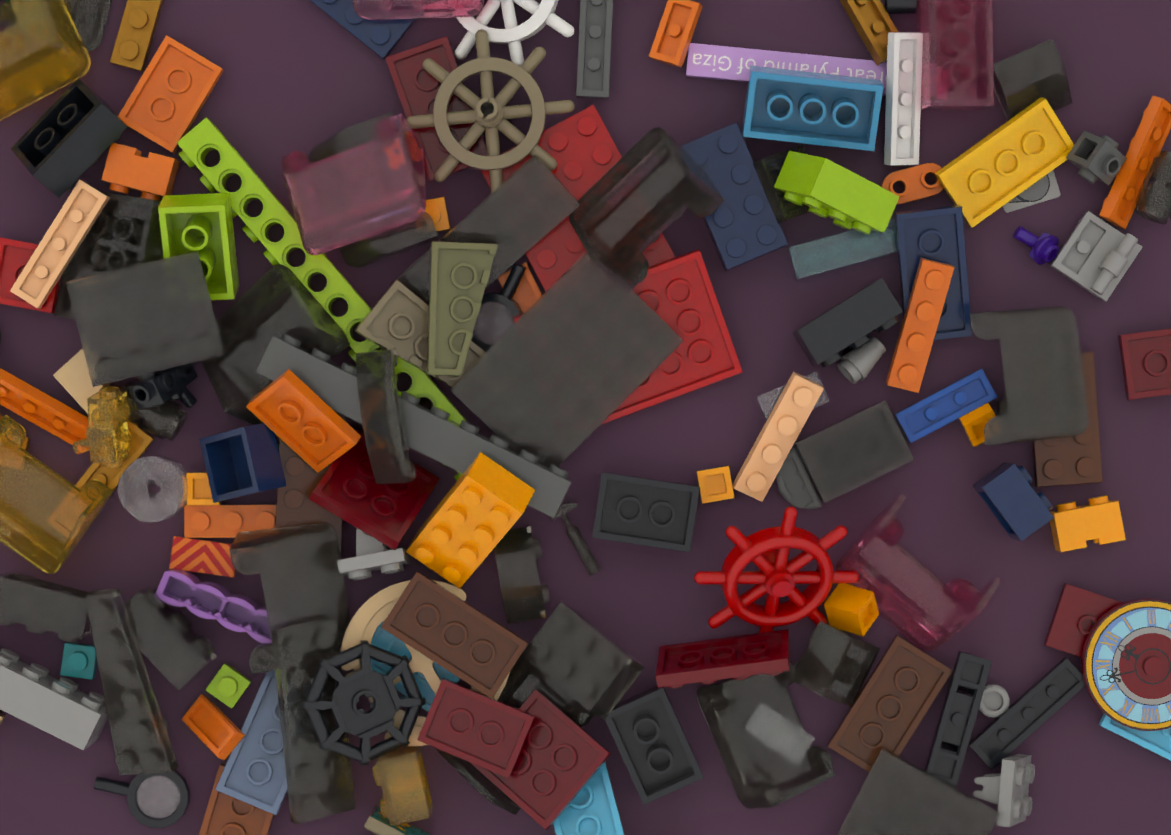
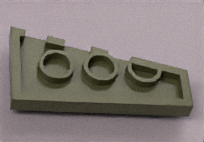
M431 242L427 375H462L498 244Z

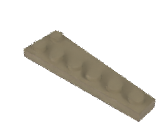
M395 280L355 329V332L427 373L429 305L401 282ZM472 341L461 376L431 375L525 430H529L546 408L543 399Z

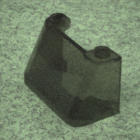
M791 661L790 671H783L779 675H751L743 680H735L733 678L721 679L714 683L706 684L697 690L699 705L734 791L742 805L749 809L774 807L836 775L832 767L833 761L828 751L819 746H810L787 687L794 683V676L796 675L795 667Z

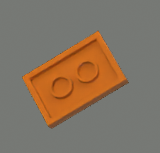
M166 35L118 116L128 127L175 154L179 147L177 142L187 134L224 69Z
M290 369L286 370L255 395L246 406L317 473L355 446L361 438L360 434Z

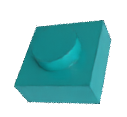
M66 642L64 644L60 675L90 680L95 679L99 646Z

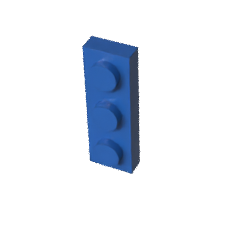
M979 369L894 414L908 442L913 443L997 398V395L983 369Z

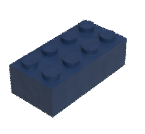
M737 122L676 148L675 154L725 272L781 249L788 244Z

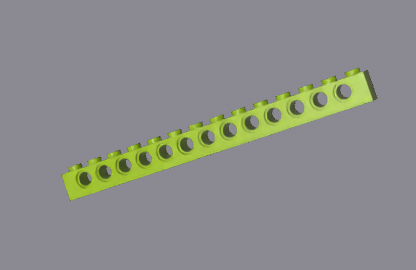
M206 117L177 142L182 149L178 153L179 156L190 168H193L195 165L203 173V176L199 179L211 193L216 190L219 193H230L232 218L238 215L246 225L242 227V230L254 243L258 240L261 241L267 248L263 252L265 257L275 268L279 265L284 268L288 273L284 279L296 292L302 289L309 298L305 303L317 317L323 314L331 323L326 328L338 342L344 339L352 348L348 352L351 358L360 367L366 364L373 373L369 377L370 380L374 376L391 385L389 390L401 396L402 392L395 387V378L400 373H407L412 379V385L405 392L419 399L423 397L429 398L433 406L450 413L448 419L459 425L462 420L467 421L426 372L391 352L390 362L386 366L379 367L375 364L374 353L382 347L368 339L358 342L352 334L353 328L363 321L371 311V307L211 120ZM217 150L220 153L219 163L214 167H207L205 163L207 153ZM239 175L242 180L240 189L235 192H229L226 188L227 179L230 176ZM253 200H260L263 204V210L257 217H250L247 212V206ZM276 224L282 225L284 228L283 238L278 242H271L268 237L269 229ZM296 249H302L306 256L305 262L299 267H293L289 261L291 252ZM316 274H323L327 279L325 289L320 292H314L310 286V281ZM345 299L348 304V311L345 315L336 317L332 313L331 306L335 300ZM457 471L458 473L454 476L456 481H458L463 473Z

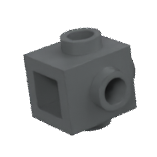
M1085 130L1066 157L1080 169L1077 174L1091 184H1094L1097 180L1108 186L1127 159L1117 150L1119 144L1106 135L1098 137Z

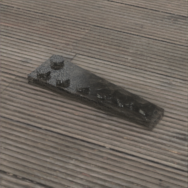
M120 589L91 591L85 598L116 756L115 763L118 767L119 775L172 773L179 765Z

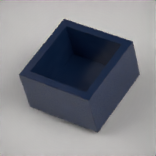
M264 423L245 426L199 439L213 503L287 486L275 433Z
M1003 463L975 483L973 487L1010 538L1023 541L1054 518L1049 512L1053 507L1042 492L1037 493L1030 486L1033 479L1022 465L1018 467L1016 464Z

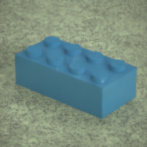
M750 65L742 125L743 137L874 151L883 84L881 80Z

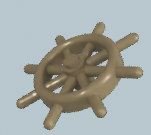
M480 29L475 34L477 59L460 65L451 73L447 72L431 58L423 60V69L438 80L441 86L435 98L433 114L409 116L405 120V125L409 129L435 127L440 141L450 153L434 172V179L437 182H443L458 163L461 162L474 169L489 171L492 197L499 200L504 196L503 169L518 164L529 155L549 171L557 168L558 163L556 159L538 146V143L544 131L546 115L570 113L574 110L575 104L571 100L544 102L541 90L531 76V73L546 56V50L543 47H536L523 64L519 66L505 59L490 57L488 33L484 29ZM492 73H499L510 77V80L495 97ZM479 74L481 98L462 84L465 80ZM522 86L531 104L506 106ZM453 93L473 110L448 112L449 102ZM532 117L527 135L506 119ZM474 123L458 143L453 137L449 125ZM498 130L518 146L507 153L500 154ZM485 131L487 156L470 152L471 147Z

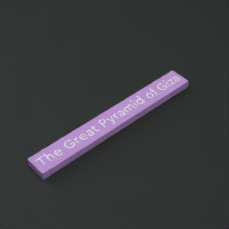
M690 43L688 48L686 77L748 83L751 65L881 80L883 84L882 96H886L887 62L877 66L873 60ZM922 65L921 100L946 101L949 68Z

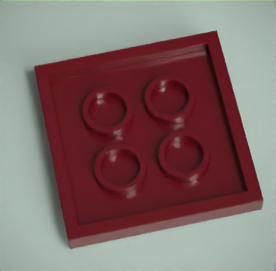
M356 429L355 431L361 435V438L355 446L333 461L313 490L309 500L396 550L440 478L390 448H384L380 442Z
M535 689L519 708L524 712L534 715V719L510 777L506 778L478 765H472L539 825L548 830L611 753L540 691Z

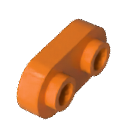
M925 163L895 171L884 178L881 187L900 196L896 205L931 197L944 189L934 174L942 167L935 163ZM927 173L935 176L936 182L934 185H928L925 182L924 178ZM895 182H901L904 185L903 193L899 194L893 190Z

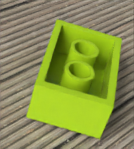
M793 151L788 152L774 185V188L785 193L783 197L785 200L800 206L805 204L809 206V212L823 218L829 216L834 219L833 224L847 230L853 228L867 235L870 234L871 230L885 233L900 197L827 158Z
M230 193L164 195L158 207L169 302L235 299L239 288Z

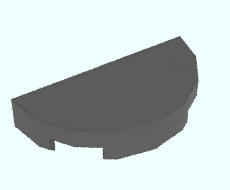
M794 447L790 450L776 476L778 490L787 502L797 508L811 510L822 507L799 454Z

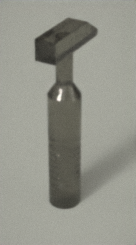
M568 502L560 506L554 518L550 517V519L553 521L561 516L567 527L566 534L591 576L600 571L601 568L587 546L580 530L571 523L566 514L576 508L578 503Z

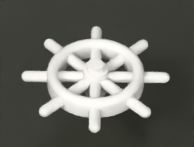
M423 0V7L426 10L451 6L458 21L468 30L455 50V57L459 60L467 57L476 43L475 34L480 29L487 31L489 42L508 44L511 62L519 66L524 62L521 41L537 34L546 24L565 37H571L574 34V27L554 14L558 0H541L540 4L535 0H488L477 18L471 14L466 2L475 0ZM514 3L532 14L527 21L520 25L517 24ZM501 5L505 29L487 27Z

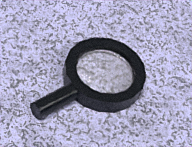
M514 263L501 293L483 294L471 341L487 354L504 353L515 347L521 339L513 317L523 314V311L519 304L512 299L526 270V267L521 264Z
M154 765L142 770L131 781V784L97 777L94 785L96 790L127 796V804L131 814L139 823L150 828H164L174 824L185 814L190 803V789L186 779L177 770L163 765Z

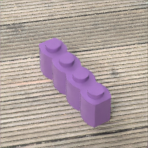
M179 569L165 571L156 591V595L167 604L178 607L186 606L189 611L198 617L217 619L225 628L235 632H247L256 641L267 645L279 644L283 640L291 621L287 614L277 608L261 607L254 599L241 594H230L226 588L217 583L201 582L198 577L189 571Z

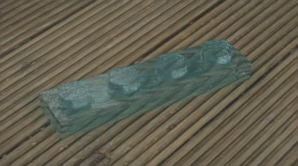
M895 219L889 221L885 233L871 230L870 234L867 235L857 230H851L789 247L788 250L796 279L898 252Z

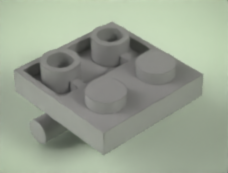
M1086 211L1050 267L1103 302H1106L1142 249V246L1137 243L1138 239L1129 233L1124 235L1090 211Z

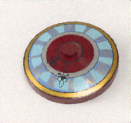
M1150 598L1124 602L1106 612L1095 623L1085 641L1081 664L1086 689L1094 703L1104 714L1126 727L1143 731H1158L1171 728V603Z

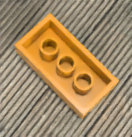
M480 452L419 528L406 553L456 587L461 588L524 513L535 489Z

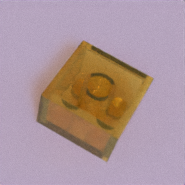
M421 746L400 748L380 756L376 761V766L373 767V775L376 786L382 785L383 798L380 799V808L383 819L389 818L390 826L430 818L434 806Z

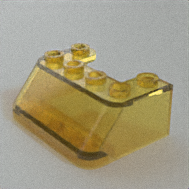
M10 0L19 22L0 32V121L76 81L89 71L91 64L90 56L63 0Z

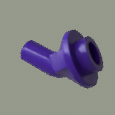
M1021 226L1013 234L1014 238L1032 248L1029 256L1038 265L1053 261L1059 252V239L1056 236L1043 232L1038 237Z

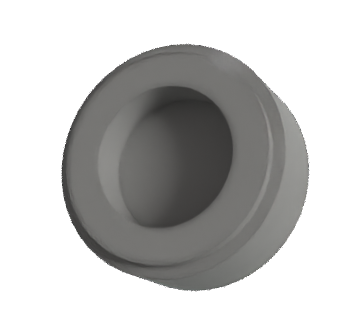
M986 684L979 711L988 717L1001 716L1010 704L1007 691L997 684Z

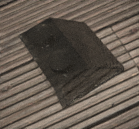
M1053 39L999 61L986 70L1007 120L1013 118L1041 97L1048 101L1053 111L1072 104L1066 68Z
M820 621L817 628L810 635L809 645L803 657L796 664L792 681L822 697L851 707L864 684L880 648Z

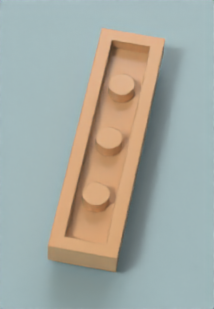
M79 179L10 291L36 308L41 309L110 198Z
M793 371L732 483L734 489L763 502L824 390L821 384Z

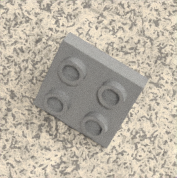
M357 528L356 557L337 560L339 574L348 576L349 579L356 581L371 578V571L381 570V573L385 574L404 571L403 565L411 564L409 554L406 553V549L388 550L387 545Z
M1019 753L1002 759L1001 773L985 774L983 777H977L974 780L976 784L982 785L983 789L974 791L973 795L998 805L997 826H1014L1025 821L1026 816L1031 814L1032 797L1028 796L1029 783L1032 784L1035 777V765L1031 764L1032 755Z

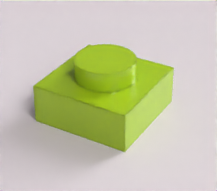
M224 663L206 688V691L233 709L252 680L228 663Z

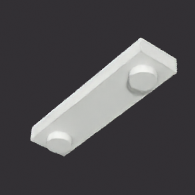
M888 32L884 165H919L923 33Z

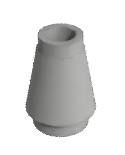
M872 337L860 347L843 355L842 361L837 364L838 369L853 384L859 380L864 381L886 352V348L877 338Z

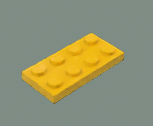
M1041 97L934 174L954 205L962 206L963 219L969 227L973 228L1068 160L1066 157L1073 148L1074 143L1048 101Z

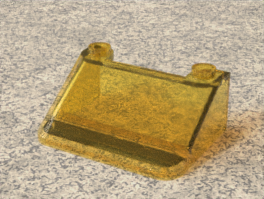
M5 415L0 419V541L41 571L53 574L64 565L107 503L113 490L99 480L88 481L81 490L21 448L26 437V430L21 424Z

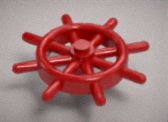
M792 506L785 509L781 526L763 529L748 537L735 526L727 527L726 536L736 546L726 557L721 571H699L694 575V581L697 584H721V589L728 604L708 619V625L716 629L736 615L747 623L760 626L759 633L773 631V627L789 625L805 617H808L816 626L825 627L827 618L818 607L828 596L832 584L856 583L859 580V573L857 571L833 570V564L827 551L846 537L848 533L847 528L843 525L837 526L819 539L811 532L795 527L797 510ZM790 548L803 550L788 561ZM816 559V571H798ZM752 561L759 571L743 570ZM737 584H756L742 595L737 592ZM795 584H810L803 592L795 586ZM767 593L765 605L753 603ZM787 596L790 599L787 602L779 604L780 597Z

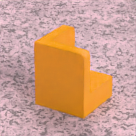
M839 583L824 603L830 626L862 637L879 616L874 592L846 583Z

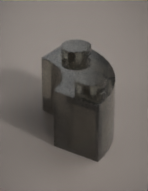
M531 526L509 530L494 548L507 624L546 618L544 604L551 602L548 584L541 585L537 561L538 558H543L540 538L533 539Z

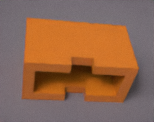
M112 143L101 179L110 183L109 190L128 194L129 189L142 192L140 198L160 203L161 197H164V195H172L180 161L149 152L148 158L141 157L142 151H139L137 148Z

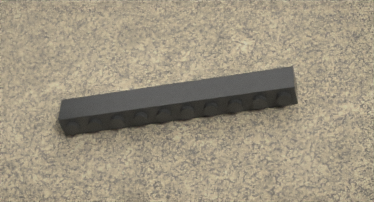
M284 333L282 337L272 336L256 370L257 373L274 381L286 370L290 369L334 411L461 473L466 471L481 452L535 489L528 506L552 518L556 516L573 482L572 479L567 477L569 474L567 470L554 464L547 468L537 463L539 460L538 456L521 449L520 453L508 449L510 443L495 435H491L490 439L478 434L479 427L464 420L459 425L448 419L450 413L433 405L429 410L419 405L421 399L405 391H402L400 396L389 390L391 386L389 383L373 376L371 381L359 376L361 370L346 362L339 366L330 361L332 357L330 354L315 347L310 352L300 347L301 340Z

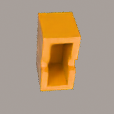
M1108 495L1089 498L1088 505L1076 507L1075 501L1057 504V511L1050 512L1054 517L1050 520L1055 551L1065 552L1086 548L1087 540H1093V543H1098L1099 545L1126 540L1119 501L1108 500Z

